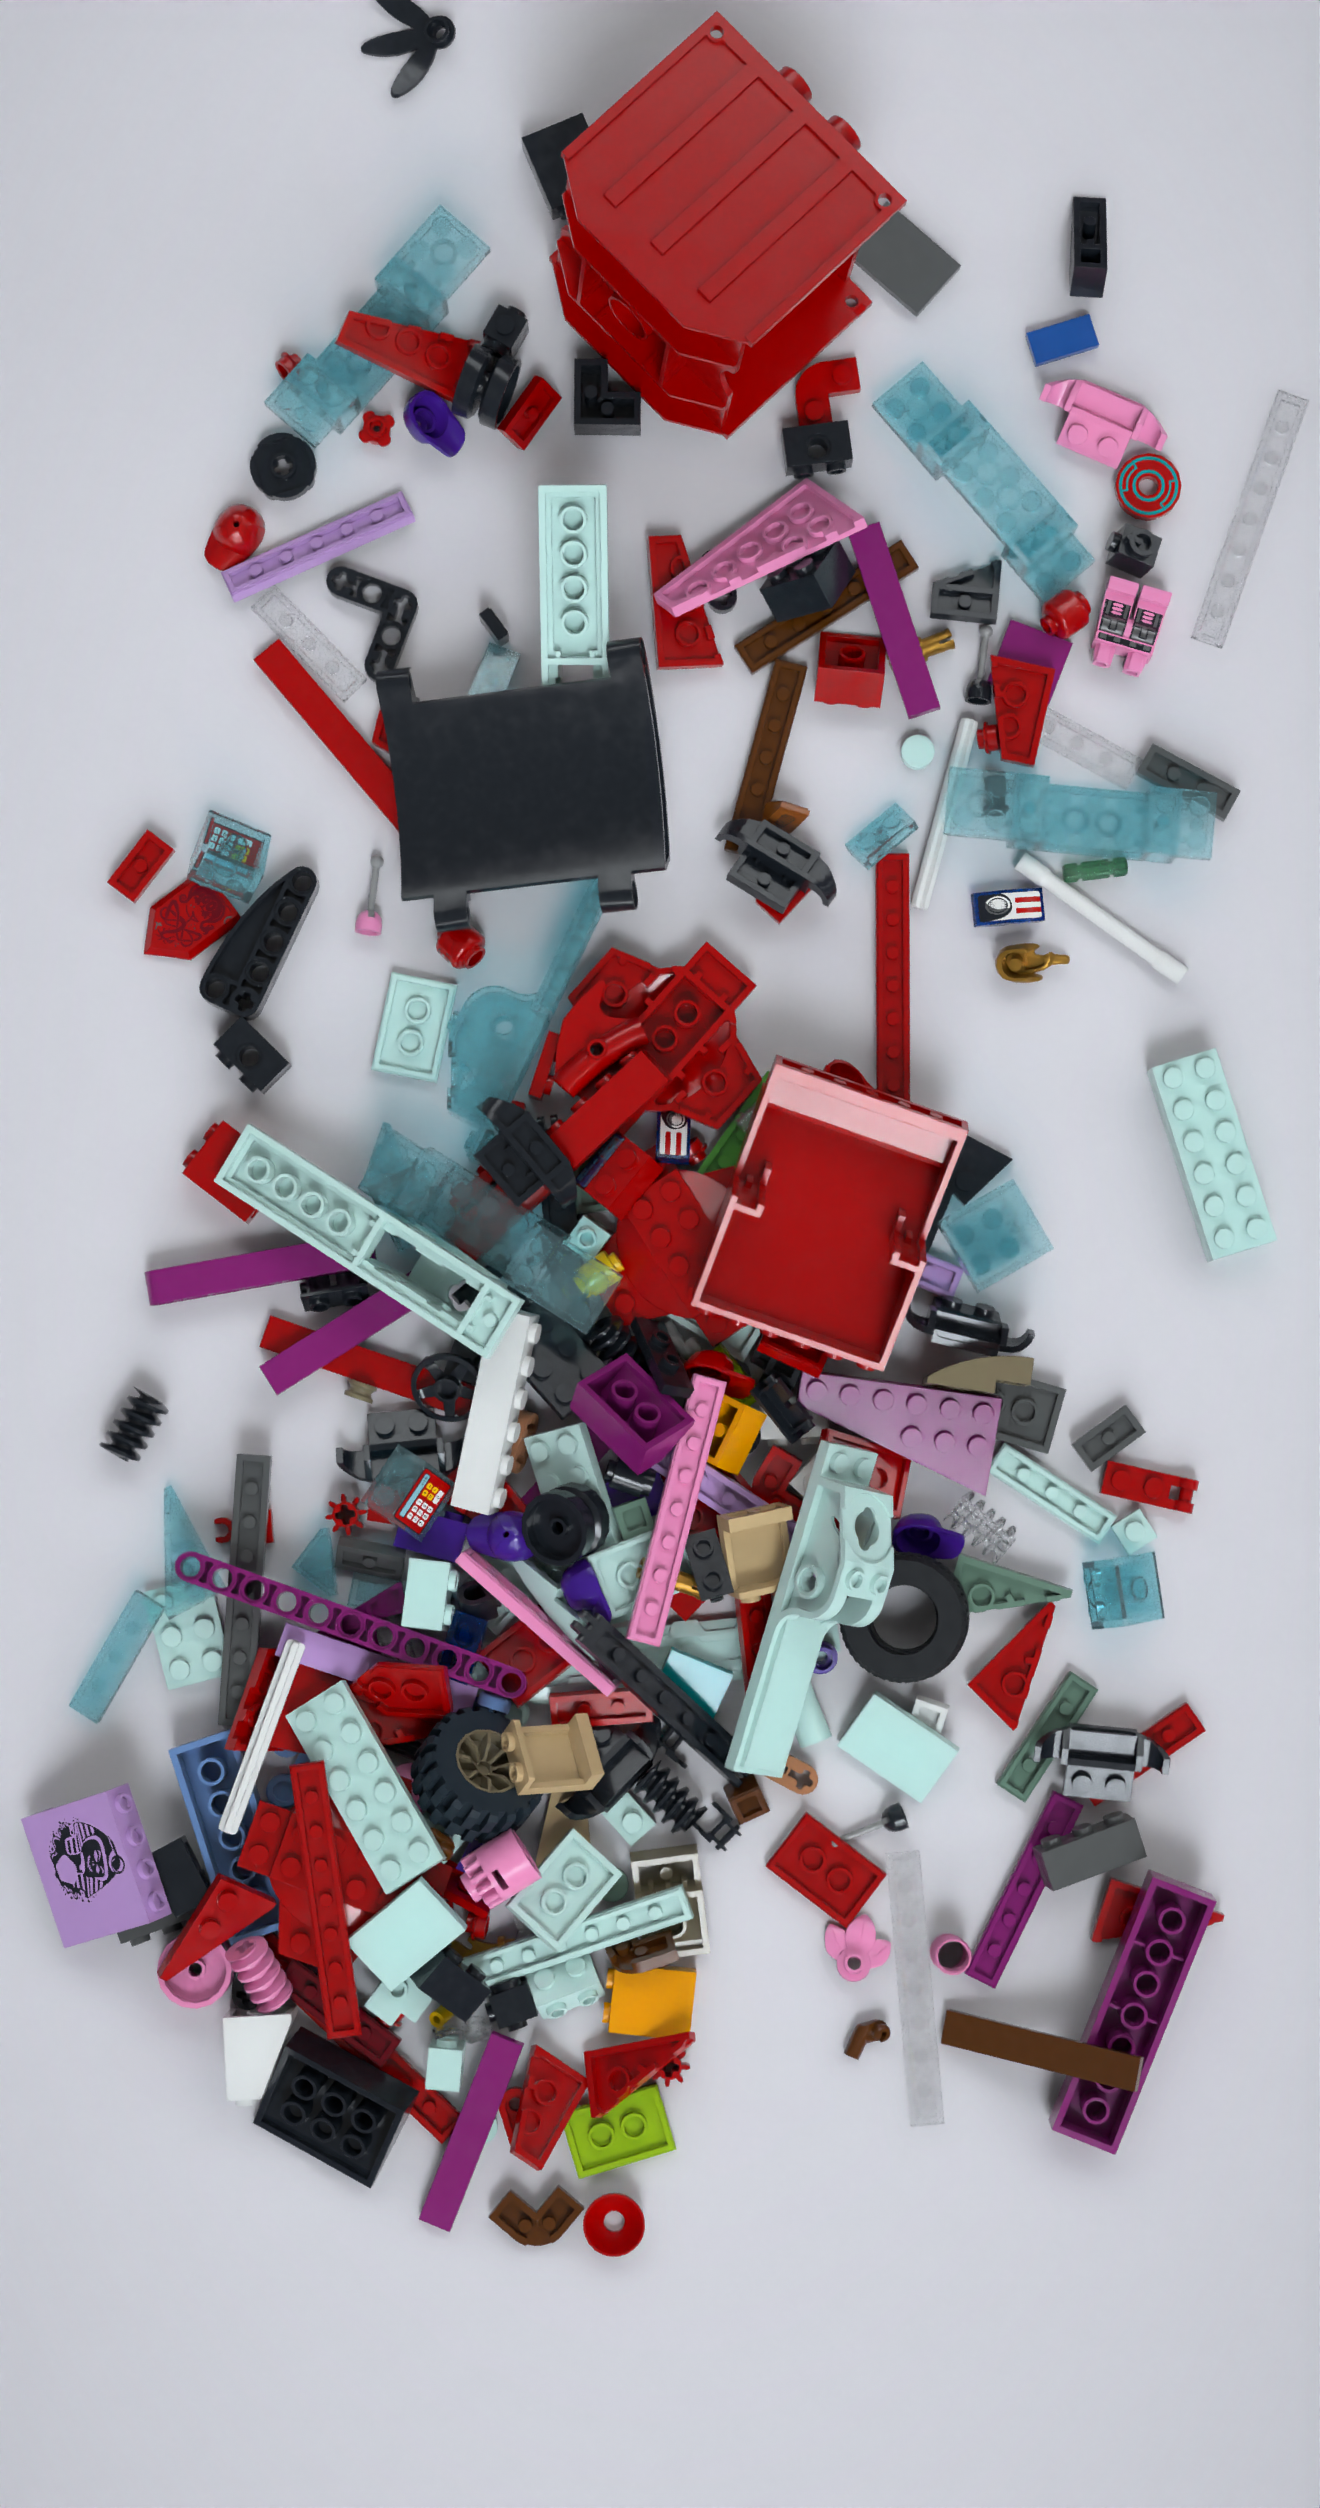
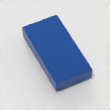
M1090 314L1028 332L1025 336L1035 367L1099 347Z

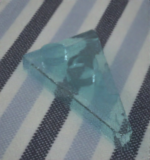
M172 1485L164 1488L165 1614L169 1620L218 1594L180 1579L175 1572V1561L184 1552L192 1551L210 1556ZM187 1559L183 1565L184 1573L188 1577L198 1574L200 1571L198 1559ZM217 1572L215 1576L216 1585L219 1588H226Z

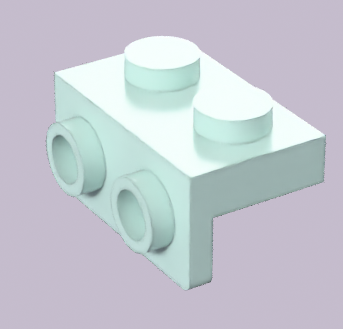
M590 1953L525 1975L536 2008L543 2019L559 2018L565 2015L567 2010L580 2005H592L600 1997L606 1995Z

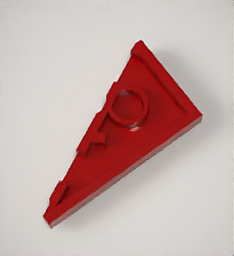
M1047 1602L967 1683L1013 1731L1018 1726V1720L1030 1690L1029 1687L1042 1653V1647L1052 1623L1055 1605L1052 1602Z
M352 1691L383 1746L426 1738L435 1724L441 1721V1719L384 1715L375 1708L376 1704L363 1694L358 1696Z
M218 1873L157 1971L159 1978L168 1981L272 1910L277 1904L274 1897Z
M1113 1877L1109 1878L1090 1937L1091 1941L1097 1943L1105 1939L1122 1937L1141 1886ZM1213 1910L1207 1926L1223 1922L1225 1915L1222 1912Z
M683 2032L585 2051L584 2060L591 2118H602L696 2041L695 2032Z

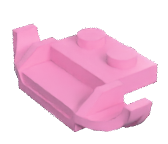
M1067 379L1046 383L1039 398L1044 402L1054 404L1069 412L1056 444L1114 469L1118 468L1130 439L1143 442L1158 451L1162 450L1167 439V433L1145 405L1085 379Z

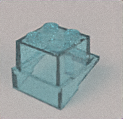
M1014 1179L936 1223L976 1293L1054 1249Z

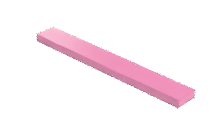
M696 1373L692 1374L691 1377L694 1391L690 1398H686L684 1410L695 1422L673 1448L625 1639L655 1647H660L727 1384V1382Z

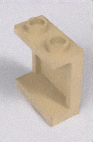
M776 1502L716 1515L721 1550L734 1589V1593L728 1595L741 1600V1603L760 1601L761 1595L769 1593L775 1596L790 1546L787 1521L793 1520L792 1506Z
M588 1713L575 1714L568 1724L522 1727L519 1719H512L501 1735V1747L507 1753L510 1764L509 1777L511 1782L515 1783L518 1796L593 1790L604 1775Z

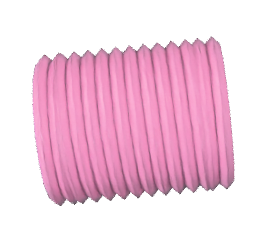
M942 1934L936 1937L930 1947V1958L933 1964L946 1974L959 1975L970 1966L972 1959L971 1950L968 1944L956 1935ZM950 1941L959 1942L963 1949V1955L959 1963L953 1967L941 1966L938 1960L940 1948Z

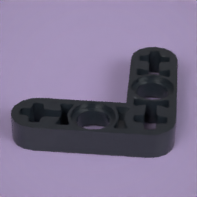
M335 567L330 570L326 578L327 588L331 595L342 601L382 615L364 664L366 675L371 681L376 683L375 670L371 665L372 663L378 664L382 657V652L376 651L377 647L386 652L395 653L394 657L387 653L384 663L388 670L396 669L418 614L417 598L409 590L347 567ZM342 575H345L347 582L356 587L357 580H361L362 582L357 589V597L352 596L354 590L347 586H343L341 591L337 590L336 583L333 580L341 579ZM369 586L380 588L382 591L380 600L375 603L365 601L363 598L365 589ZM404 598L408 599L409 606L412 607L411 610L405 609L401 617L402 622H407L406 626L397 621L388 620L389 616L396 620L399 610L395 603H402ZM389 628L399 630L401 633L399 642L395 645L384 643L382 635L385 630Z

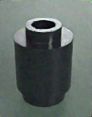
M617 1457L616 1461L610 1459L604 1479L609 1480V1488L636 1497H640V1495L648 1497L657 1471L647 1469L637 1475Z

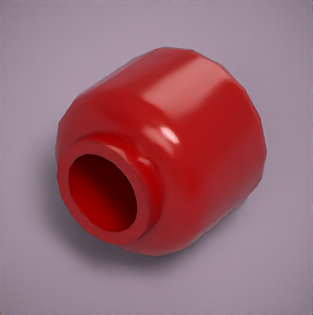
M1064 589L1042 605L1041 614L1043 618L1040 619L1041 626L1050 636L1054 634L1058 638L1068 639L1089 623L1090 604L1079 591L1073 592L1072 590Z
M471 924L472 929L437 932V952L456 969L473 968L485 955V938Z

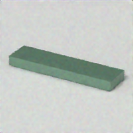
M1069 1671L996 1784L1025 1803L1054 1759L1043 1758L1040 1762H1033L1036 1742L1043 1735L1054 1729L1069 1726V1723H1077L1098 1692V1689Z

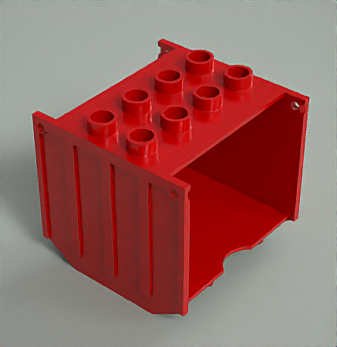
M718 11L709 17L561 152L567 172L566 191L562 194L568 225L561 228L560 238L556 242L558 249L549 256V261L553 266L565 321L603 359H608V364L635 392H641V398L664 421L722 435L727 440L872 305L870 298L850 279L858 250L898 210L900 211L906 205L907 200L858 152L861 142L849 123L837 115H833L829 120H826L809 103L812 99V93L800 74L788 66H784L778 72ZM717 30L723 36L721 38H714L710 33ZM886 198L889 200L890 205L881 206L878 199ZM853 299L856 301L857 306L849 307L845 301Z

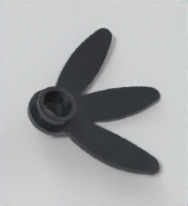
M376 0L393 18L414 28L413 30L392 32L378 36L361 46L363 54L376 57L400 56L417 50L403 66L391 87V96L399 98L411 91L422 81L435 59L437 50L447 48L454 41L456 28L454 23L446 16H433L430 18L411 0ZM440 29H445L443 36L436 38L437 32Z

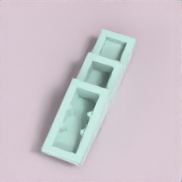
M534 1555L524 1561L511 1562L525 1586L545 1613L575 1645L594 1661L595 1659L575 1641L578 1634L570 1627L573 1620L578 1621L584 1627L586 1623L578 1616L580 1611H576L568 1605L561 1590L560 1581L565 1569L562 1566L547 1565Z

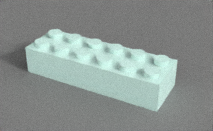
M1216 1048L1152 1067L1147 1071V1075L1207 1262L1276 1241L1277 1237Z

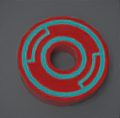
M1146 453L1136 455L1124 463L1116 476L1114 490L1120 503L1119 505L1125 513L1134 519L1151 521L1171 512L1179 500L1182 485L1179 472L1172 462L1161 455ZM1142 480H1152L1157 487L1156 493L1153 495L1143 494L1139 489V483Z

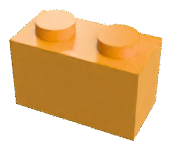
M724 1394L707 1462L738 1476L767 1415Z

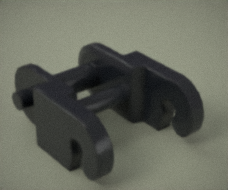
M668 1727L659 1740V1749L661 1746L666 1748L665 1754L686 1769L688 1765L674 1755L675 1750L683 1739L679 1737L672 1747L667 1745V1740L674 1732Z
M714 1800L711 1804L723 1815L722 1821L712 1831L707 1833L697 1823L692 1826L709 1843L714 1840L717 1843L715 1846L717 1850L722 1848L726 1851L725 1845L735 1834L738 1836L742 1835L738 1831L741 1827L738 1824L734 1827L730 1823L733 1818ZM727 1824L731 1829L718 1840L714 1835Z

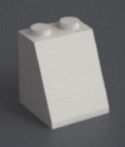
M298 2005L281 2006L277 2010L266 2014L259 2013L256 2008L252 2010L234 2008L229 2009L223 2017L227 2101H235L236 2106H252L256 2104V2100L262 2099L272 2079L298 2013Z

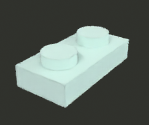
M629 1792L607 1813L605 1811L601 1813L630 1846L634 1845L656 1825V1822Z

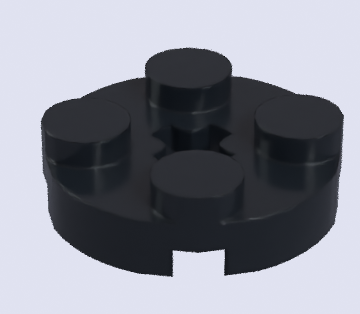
M275 433L265 437L257 445L258 448L254 451L250 460V472L256 487L268 499L279 501L294 500L304 495L314 486L317 463L311 447L304 440L302 441L300 438L294 437L289 433ZM281 459H285L287 464H293V467L289 469V473L286 475L274 471V468L279 466L278 461Z

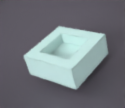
M1136 1509L1110 1527L1128 1555H1131L1157 1538L1156 1533L1140 1509Z

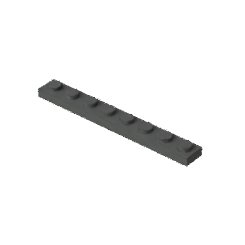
M237 1454L229 1564L264 1577L272 1456ZM230 1571L228 1573V1586L232 1582V1574ZM256 1580L248 1585L247 1595L250 1599L257 1600L262 1597V1582ZM227 1597L218 1715V1725L232 1726L256 1658L259 1649L261 1624L260 1608Z

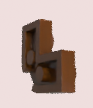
M671 1930L640 1940L636 1937L605 1948L611 1966L615 1970L626 1974L643 1973L658 1967H665L670 1963L680 1960Z
M559 2184L538 2210H535L510 2189L492 2210L488 2218L518 2243L524 2246H542L556 2242L584 2210V2205Z

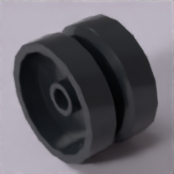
M477 343L470 351L460 374L451 410L453 414L469 419L475 415L479 408L478 418L480 424L496 430L504 419L512 400L521 370V360L505 354L494 365L495 356L493 349Z
M570 1482L536 1496L526 1506L522 1516V1534L527 1547L536 1558L547 1565L564 1566L595 1552L604 1544L609 1533V1514L604 1501L596 1491L580 1483Z

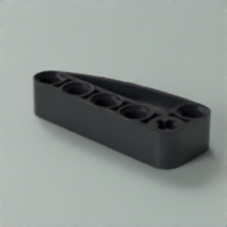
M300 866L288 872L268 888L241 916L224 939L200 981V994L206 1002L235 1017L240 1018L242 1016L246 1021L254 1020L261 1014L319 892V880L310 868ZM301 876H308L312 879V885L306 891L295 889V882ZM294 906L298 910L296 918L288 922L283 921L280 916L283 908ZM272 936H280L283 938L281 949L275 952L267 950L266 944L268 939ZM258 966H266L269 968L267 979L261 982L254 981L252 979L253 970ZM214 982H222L224 984V992L218 998H212L208 995V988ZM247 996H251L250 1000L254 1006L251 1010L246 1007L245 1012H243L239 1001L241 998L246 1000Z

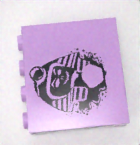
M128 1783L55 1808L52 1807L21 1819L64 1948L149 1924L172 1914Z

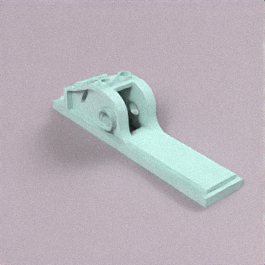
M607 484L538 485L542 686L563 683L562 665H593V678L611 677L606 652L607 641H610Z
M247 1124L214 1179V1182L485 1359L491 1358L525 1300L506 1289L507 1283L489 1272L451 1243L413 1220L392 1213L373 1203L252 1124ZM386 1231L393 1236L401 1237L415 1246V1250L421 1253L409 1276L381 1261L370 1258ZM465 1281L478 1290L479 1294L471 1307L461 1312L457 1311L454 1307L453 1301L449 1298V1291L454 1285H459Z
M820 1441L724 1767L731 1771L782 1778L825 1634L832 1626L838 1623L853 1627L867 1626L877 1618L883 1608L894 1572V1548H891L893 1496L869 1487L878 1456L875 1452L829 1441ZM834 1517H835V1518L839 1521V1523H840V1532L838 1531V1529H837V1527H836V1524H835V1521H834ZM814 1574L816 1577V1584L814 1589L811 1591L809 1588V1581L811 1576Z

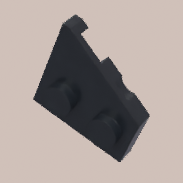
M1002 560L992 561L990 566L975 571L970 569L961 572L954 578L947 577L933 582L930 618L996 625Z

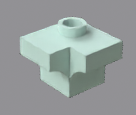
M409 1977L392 1992L381 1981L364 2007L389 2026H392L401 2013L416 2023L433 1999L418 1989Z

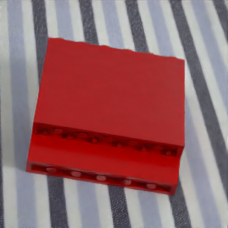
M776 1054L766 1083L763 1082L692 1292L691 1305L695 1306V1309L702 1314L724 1316L728 1318L730 1323L736 1326L746 1327L749 1325L760 1329V1332L768 1337L778 1338L781 1336L792 1340V1343L800 1348L810 1349L813 1347L824 1351L823 1353L827 1357L834 1360H842L844 1358L856 1362L855 1364L863 1370L872 1372L876 1369L884 1372L926 1266L925 1241L968 1135V1122Z

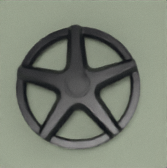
M437 1353L426 1356L417 1365L412 1374L411 1391L413 1398L426 1414L437 1420L458 1422L468 1419L470 1411L463 1415L455 1416V1402L458 1397L473 1399L474 1390L463 1386L461 1381L468 1369L477 1380L479 1370L470 1358H464L457 1354ZM451 1360L460 1364L450 1374H446L434 1361ZM426 1367L435 1379V1383L417 1390L418 1375ZM436 1397L439 1401L443 1402L445 1416L436 1414L428 1409L421 1399Z

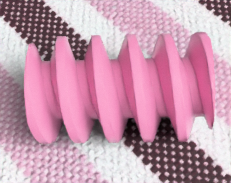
M250 1936L241 1939L225 1952L226 1960L232 1962L231 1968L234 1972H239L237 1978L241 1983H245L244 1990L247 1993H251L250 2000L253 2004H257L256 2010L259 2013H271L280 2008L290 1998L293 1992V1985L287 1979L284 1970L280 1968L279 1961L274 1958V1953L268 1947L264 1937Z

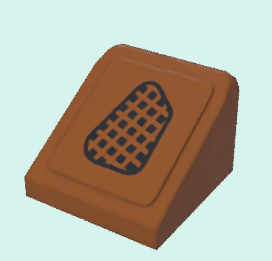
M770 801L765 804L762 821L765 819L790 834L809 816L810 810L786 801Z

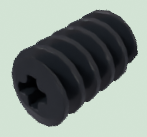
M620 1316L604 1317L586 1330L583 1338L585 1341L595 1339L590 1347L593 1351L602 1349L598 1355L601 1361L610 1359L607 1362L609 1364L627 1353L648 1375L651 1371L636 1337L631 1335L628 1326L623 1325L624 1321Z
M136 1387L134 1388L140 1396L127 1397L133 1408L121 1407L120 1409L126 1417L125 1421L118 1419L113 1421L119 1431L106 1432L112 1443L101 1442L99 1444L102 1448L129 1462L128 1460L140 1461L141 1456L135 1449L145 1450L148 1447L142 1437L153 1438L155 1436L149 1425L160 1426L162 1424L156 1413L166 1415L169 1412L162 1402Z
M660 1760L637 1782L633 1792L637 1794L645 1790L647 1793L642 1802L646 1804L654 1800L656 1802L652 1809L654 1814L662 1810L665 1811L661 1822L664 1824L673 1820L674 1825L671 1832L675 1833L680 1830L685 1832L702 1817L708 1808L704 1806L695 1810L699 1799L695 1796L686 1800L689 1788L686 1786L676 1790L680 1779L674 1777L667 1780L671 1769L666 1767L658 1771L662 1761Z

